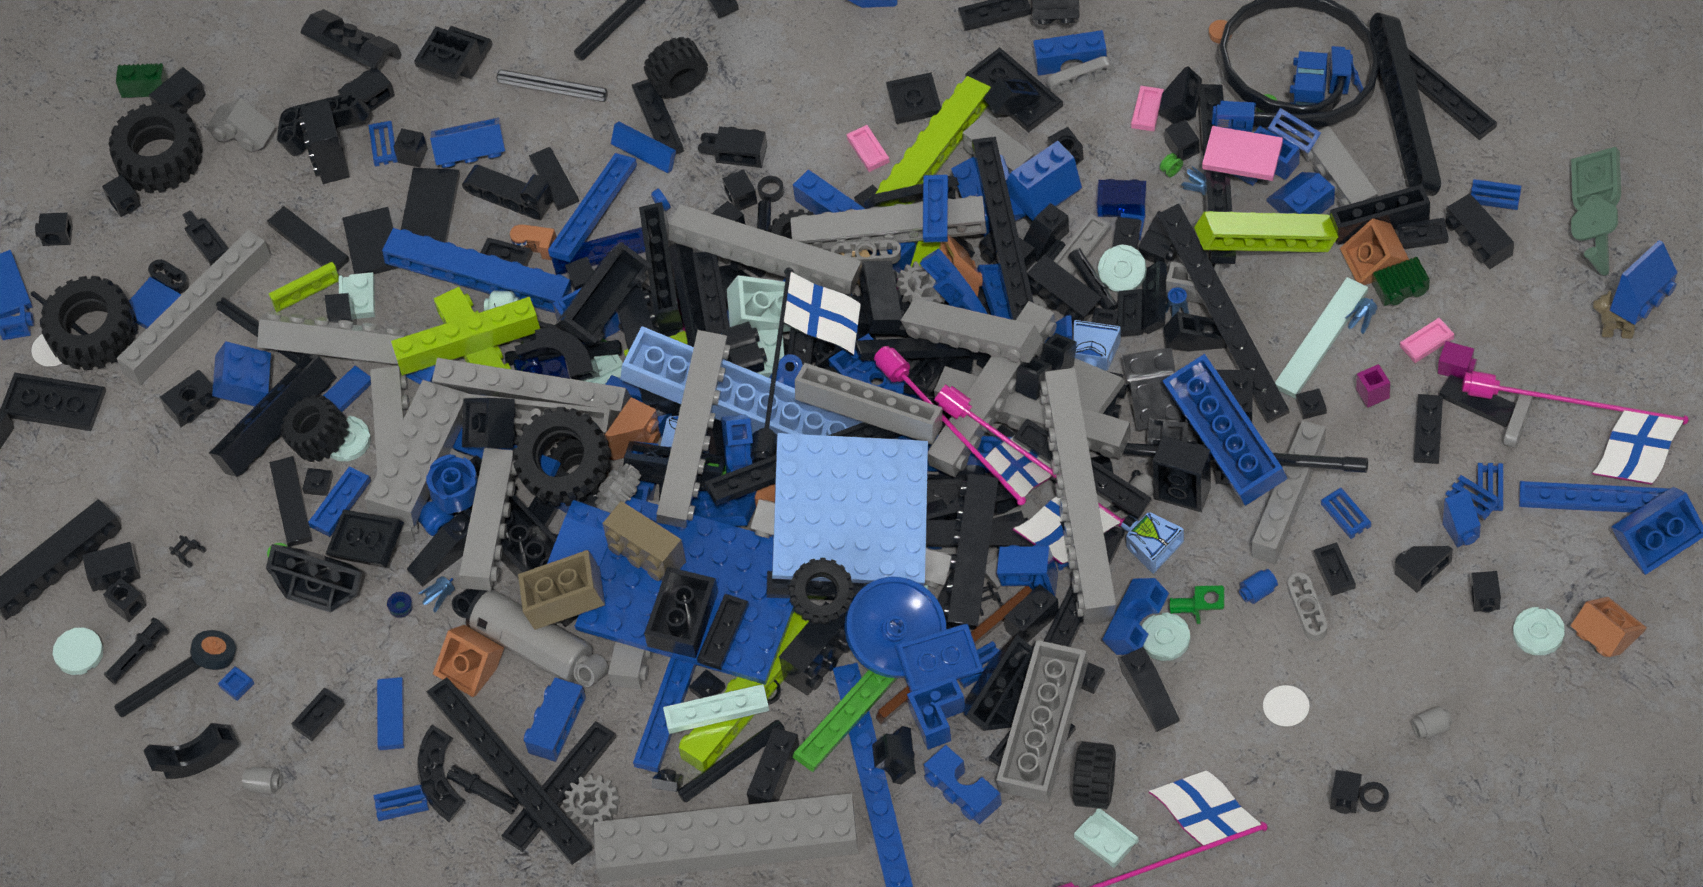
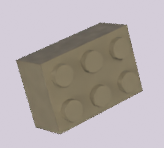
M622 501L603 522L609 550L616 555L622 554L634 567H642L656 581L663 580L667 567L680 570L686 563L680 538Z
M589 550L518 574L523 613L534 630L605 605L600 567Z

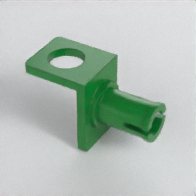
M1195 586L1193 598H1170V614L1193 613V615H1196L1197 624H1201V610L1224 609V586ZM1209 592H1215L1218 594L1219 599L1211 604L1207 603L1204 597Z

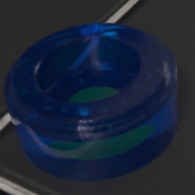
M396 592L388 598L387 607L392 616L402 618L411 613L413 603L407 593Z

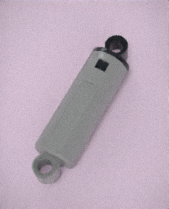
M465 589L452 599L454 612L459 617L466 618L465 623L467 627L559 679L572 683L577 681L583 687H590L608 673L606 660L601 655L592 654V647L589 643L554 623L534 630L523 613L522 605L493 589L491 591Z

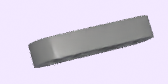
M1099 57L1051 75L1047 80V85L1051 92L1055 95H1060L1109 77L1113 73L1114 67L1108 57Z
M892 239L841 242L831 248V252L837 254L844 252V256L861 261V266L863 261H892V264H894L901 258L900 244ZM864 249L872 251L870 257H862L859 253ZM877 249L880 251V256H877ZM892 249L893 254L889 255L887 250ZM852 251H855V257H852Z
M1524 383L1522 389L1536 392L1537 386ZM1519 395L1505 434L1504 445L1517 447L1531 410L1534 396Z
M1295 573L1288 579L1290 598L1305 636L1312 641H1320L1327 635V621L1310 578L1304 573ZM1299 582L1300 585H1303L1304 594L1301 596L1299 587L1295 586V583ZM1304 602H1310L1315 608L1312 611L1306 612L1300 606ZM1315 618V624L1320 628V631H1315L1312 628L1311 619Z

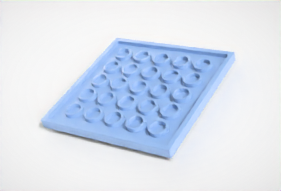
M778 433L772 579L792 580L793 574L800 568V565L804 562L806 564L814 558L819 560L821 557L829 561L833 559L837 564H842L846 572L850 573L853 583H871L885 577H903L924 586L928 441ZM817 577L811 580L832 582L831 580L824 577Z

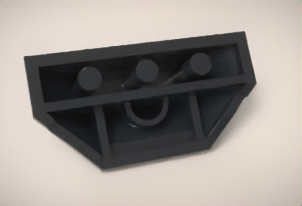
M276 544L271 545L266 564V570L271 574L286 599L330 613L357 596L363 571L349 563L307 550Z
M1014 635L990 660L966 698L964 716L983 731L1012 727L1034 650L1020 636Z

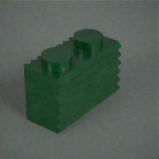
M147 63L146 65L124 64L123 66H117L116 84L121 98L149 97L150 93L168 79L162 63L159 65L157 63Z
M1416 256L1391 267L1388 266L1382 270L1375 271L1372 285L1383 306L1389 304L1398 305L1404 299L1411 296L1420 297L1429 290L1430 279Z

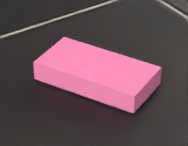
M1140 86L1131 128L1155 132L1164 89Z
M868 125L846 134L847 140L868 172L890 163L888 155Z
M1438 318L1401 341L1400 348L1416 363L1445 345L1446 341L1450 342L1453 340L1454 333Z

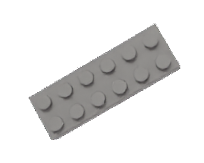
M422 380L365 497L368 514L400 519L404 522L403 525L415 527L421 510L430 495L426 476L431 464L436 459L449 455L462 428L463 398L468 393Z
M1036 640L996 780L999 792L1049 803L1088 665L1085 650Z

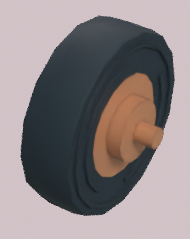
M207 630L198 633L193 638L190 654L197 665L205 669L218 670L228 667L233 662L236 645L229 635L221 631Z

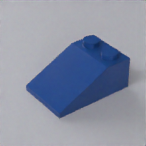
M573 500L564 518L547 564L589 550L600 567L608 547L603 522L610 515V512Z

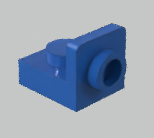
M25 304L19 305V316H8L0 319V335L2 340L31 336L30 326H34L32 312L27 311Z

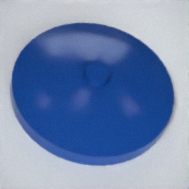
M885 577L867 584L853 598L845 617V635L853 655L868 670L889 678H905L895 649L896 644L946 630L945 615L935 596L918 582L903 577Z

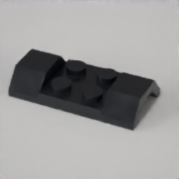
M325 9L310 14L301 28V34L373 69L379 66L385 55L401 59V52L397 44L381 36L376 37L372 33L363 32L353 24H344L341 17Z
M1003 484L997 486L993 516L1005 514L1019 506L1017 504L1018 500ZM964 498L953 499L950 501V504H945L944 499L927 503L926 520H956L958 505L964 504Z

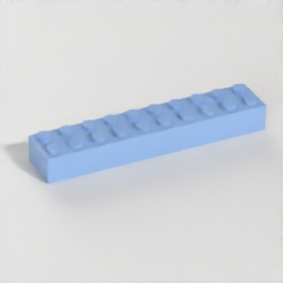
M641 326L622 364L620 380L681 404L694 347ZM723 359L722 367L726 368L723 383L718 382L717 390L721 391L718 405H713L712 413L716 414L715 418L718 420L725 416L746 414L751 418L753 434L765 426L771 379ZM776 381L769 429L773 430L775 434L828 436L862 423V421L795 400V388Z

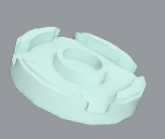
M1123 244L1105 251L1098 265L1101 281L1106 283L1111 291L1117 293L1123 290L1138 288L1144 281L1147 272L1146 261L1141 253L1132 246Z
M348 416L346 421L349 427L346 429L348 434L344 437L345 442L338 447L339 450L336 453L333 452L330 458L348 462L359 458L369 448L371 436L368 426L361 419L354 416Z
M1531 607L1522 611L1516 617L1513 626V638L1518 647L1524 652L1535 656L1547 655L1555 652L1561 646L1565 635L1564 623L1553 610Z
M1168 612L1161 613L1162 615L1150 616L1142 624V627L1149 634L1143 645L1147 654L1151 658L1160 661H1170L1181 657L1187 651L1190 644V630L1185 620L1178 615Z
M73 628L65 631L58 637L53 646V657L56 665L63 672L70 675H82L99 664L103 657L104 648L99 636L93 630Z

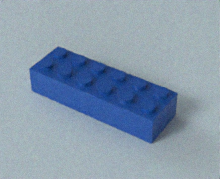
M1205 354L1163 380L1169 394L1204 446L1211 449V456L1245 506L1288 479L1282 466Z

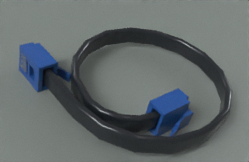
M1255 0L1242 6L1225 24L1218 58L1224 79L1240 98L1246 102L1221 101L1220 105L1213 106L1212 124L1216 127L1252 132L1253 127L1261 126L1268 128L1280 108L1313 128L1331 126L1356 115L1373 96L1379 71L1370 29L1354 11L1333 0ZM1299 7L1324 12L1349 25L1365 43L1371 63L1368 85L1363 89L1358 72L1354 68L1351 50H1345V47L1331 46L1328 63L1329 93L1332 94L1329 98L1319 103L1308 105L1273 100L1247 86L1233 70L1227 52L1230 36L1246 19L1269 9ZM1351 79L1352 83L1357 86L1360 94L1353 101L1334 109L1341 101L1342 94H1348ZM1255 107L1264 112H1254ZM1283 116L1279 118L1295 129H1302ZM1278 124L1275 125L1277 128H1283Z

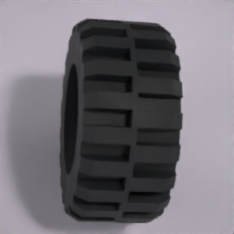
M158 102L152 103L149 106H146V104L140 105V108L136 110L131 109L127 112V116H122L117 121L118 126L115 125L113 127L112 135L109 137V151L118 175L122 174L127 182L132 185L133 189L138 191L144 189L148 193H153L156 190L159 193L166 192L168 188L173 190L178 187L179 183L188 181L190 179L189 175H193L198 169L197 165L201 163V153L203 152L198 132L189 114L184 113V110L179 107L173 108V105L167 103L160 105ZM159 139L174 141L166 151L158 155L142 156L138 154L146 144Z
M82 276L78 277L79 280L73 281L71 279L67 281L65 286H59L54 290L55 294L53 296L49 295L46 300L47 306L42 307L40 327L51 351L64 365H70L74 369H80V367L84 370H92V367L100 369L105 367L106 363L111 362L112 364L117 361L116 357L127 349V345L130 346L133 343V335L137 331L135 323L137 319L129 300L117 284H113L107 278L101 280L100 276H91V279ZM91 311H104L108 313L106 320L96 331L87 335L70 334L73 323L81 315Z
M557 407L555 412L551 408L543 410L544 415L539 417L535 414L532 416L533 422L530 425L525 423L521 427L523 431L522 436H516L514 442L517 448L513 449L512 454L516 461L513 463L515 471L532 495H535L545 503L549 501L554 506H560L561 503L570 506L573 500H579L582 503L588 500L586 495L590 492L595 495L599 491L597 488L598 484L603 483L607 479L605 472L610 471L611 463L609 458L612 457L611 449L608 446L609 442L597 423L586 413L581 414L579 410L574 408L568 411L565 407ZM560 437L577 438L584 447V456L578 468L562 477L547 475L542 470L540 464L541 456L546 446Z

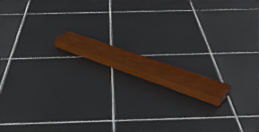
M1025 586L971 632L974 644L977 645L1005 621V616L1033 590L1029 586ZM908 686L878 710L876 719L881 725L908 703L907 694L910 693Z

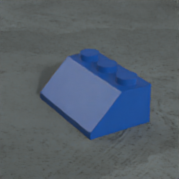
M499 117L431 131L430 134L436 165H441L442 168L456 165L455 162L464 160L465 163L475 162L479 160L478 157L485 155L488 158L501 156V152L505 151Z
M1056 141L1013 170L1006 180L1009 197L1032 221L1050 203L1058 206L1082 188L1075 159L1059 141Z
M1000 155L1005 179L1007 180L1010 172L1004 156ZM971 157L951 168L954 177H957L958 188L962 198L967 196H983L975 157ZM983 197L987 233L982 235L985 237L991 231ZM1010 198L1015 221L1026 216L1025 212Z
M1658 240L1622 274L1610 311L1634 325L1642 318L1646 319L1654 306L1659 307L1666 295L1670 296L1676 288L1677 284L1674 281L1678 272L1662 241Z
M1675 487L1670 488L1611 527L1623 550L1645 575L1703 538V523L1686 492Z

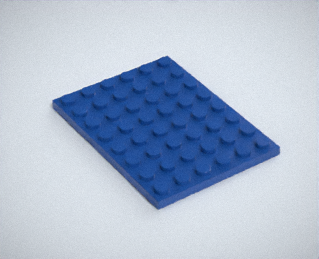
M631 497L630 501L626 500L625 504L657 523L658 504ZM697 515L693 516L692 521L688 520L686 528L657 523L682 540L686 563L680 570L716 578L718 594L697 657L724 594L749 601V607L722 670L697 663V657L692 658L647 647L644 633L662 580H654L645 569L634 567L622 554L616 555L607 547L600 565L605 605L579 614L575 623L576 630L764 685L767 684L794 613V607L791 605L790 598H766L767 571H772L773 537L765 538L758 536L753 531Z

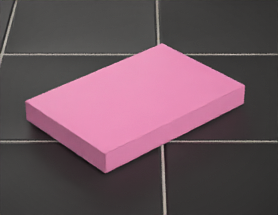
M1212 126L1202 169L1273 181L1283 138Z

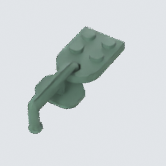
M1617 147L1571 159L1572 199L1574 206L1578 210L1571 219V232L1573 237L1579 241L1595 238L1596 247L1588 248L1584 252V256L1588 258L1595 269L1603 276L1609 274L1608 234L1613 232L1618 225V209L1616 206L1621 198L1620 151Z

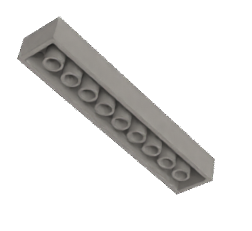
M1075 368L1045 372L1044 381H1040L1041 390H1039L1041 405H1044L1045 413H1043L1045 428H1048L1049 433L1047 441L1049 451H1052L1053 475L1058 474L1056 475L1057 483H1055L1057 498H1061L1059 511L1061 522H1064L1065 526L1063 531L1065 545H1070L1068 546L1069 554H1067L1069 569H1074L1071 580L1073 593H1078L1076 602L1077 616L1082 617L1083 625L1112 621L1116 602Z
M852 793L594 822L596 869L600 882L859 854Z

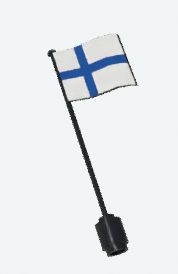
M790 267L784 270L786 279L765 426L753 433L750 453L752 463L776 455L777 434L769 429L784 324L808 337L837 346L854 356L860 303L843 293L813 284L795 274L794 270Z

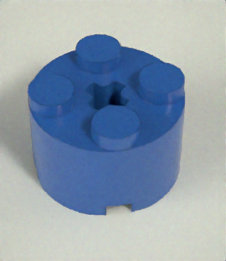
M445 455L436 459L431 464L426 476L429 493L435 506L446 514L460 512L472 506L478 479L471 461L465 457H456V455Z

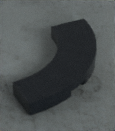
M431 725L421 742L418 753V780L429 804L441 817L450 822L465 803V800L452 789L443 771L444 755L453 738L434 725Z

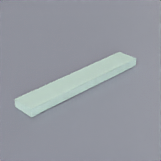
M1348 277L1345 279L1276 380L1275 384L1280 392L1296 399V394L1300 393L1351 318V316L1347 319L1345 317L1355 309L1358 301L1368 293L1367 286Z

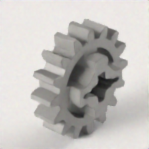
M914 262L912 267L907 264L904 271H900L896 287H899L898 290L901 295H904L902 302L909 301L911 305L914 298L940 304L945 302V299L933 288L936 280L922 266H919L917 262Z
M627 463L624 466L620 465L617 471H611L607 479L600 484V492L596 494V497H598L595 501L597 507L611 513L620 501L624 503L626 500L630 501L637 491L636 486L640 484L638 480L641 477L639 471Z
M589 775L587 781L579 777V784L571 783L572 791H565L566 799L563 800V805L566 808V816L571 817L573 825L579 822L581 829H584L586 825H590L591 830H594V822L613 820L611 813L618 814L616 805L620 804V800L617 796V789L612 787L610 780L604 783L602 776H599L597 780H593L592 775ZM608 796V803L605 806L604 803L606 802V797ZM576 799H579L577 808H575Z

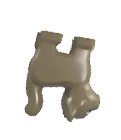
M1610 290L1606 295H1601L1593 302V308L1601 314L1603 325L1602 337L1611 338L1614 335V329L1618 328L1622 330V338H1633L1635 325L1610 311L1613 302Z

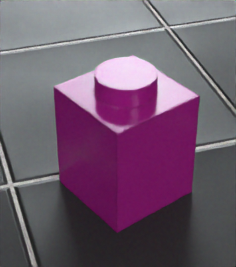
M1446 341L1438 362V374L1448 377L1451 374L1463 380L1465 372L1471 373V371H1475L1477 359H1474V348Z
M1379 364L1357 373L1356 390L1367 408L1390 398V381Z

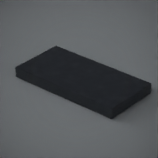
M1000 47L965 73V77L969 76L990 87L993 86L998 77L1028 80L1041 97L1015 114L1009 115L1028 133L1063 107V101Z
M413 167L401 230H409L416 235L430 236L434 240L447 242L460 178L459 170Z
M14 372L0 411L7 413L11 419L92 431L106 389L104 386Z

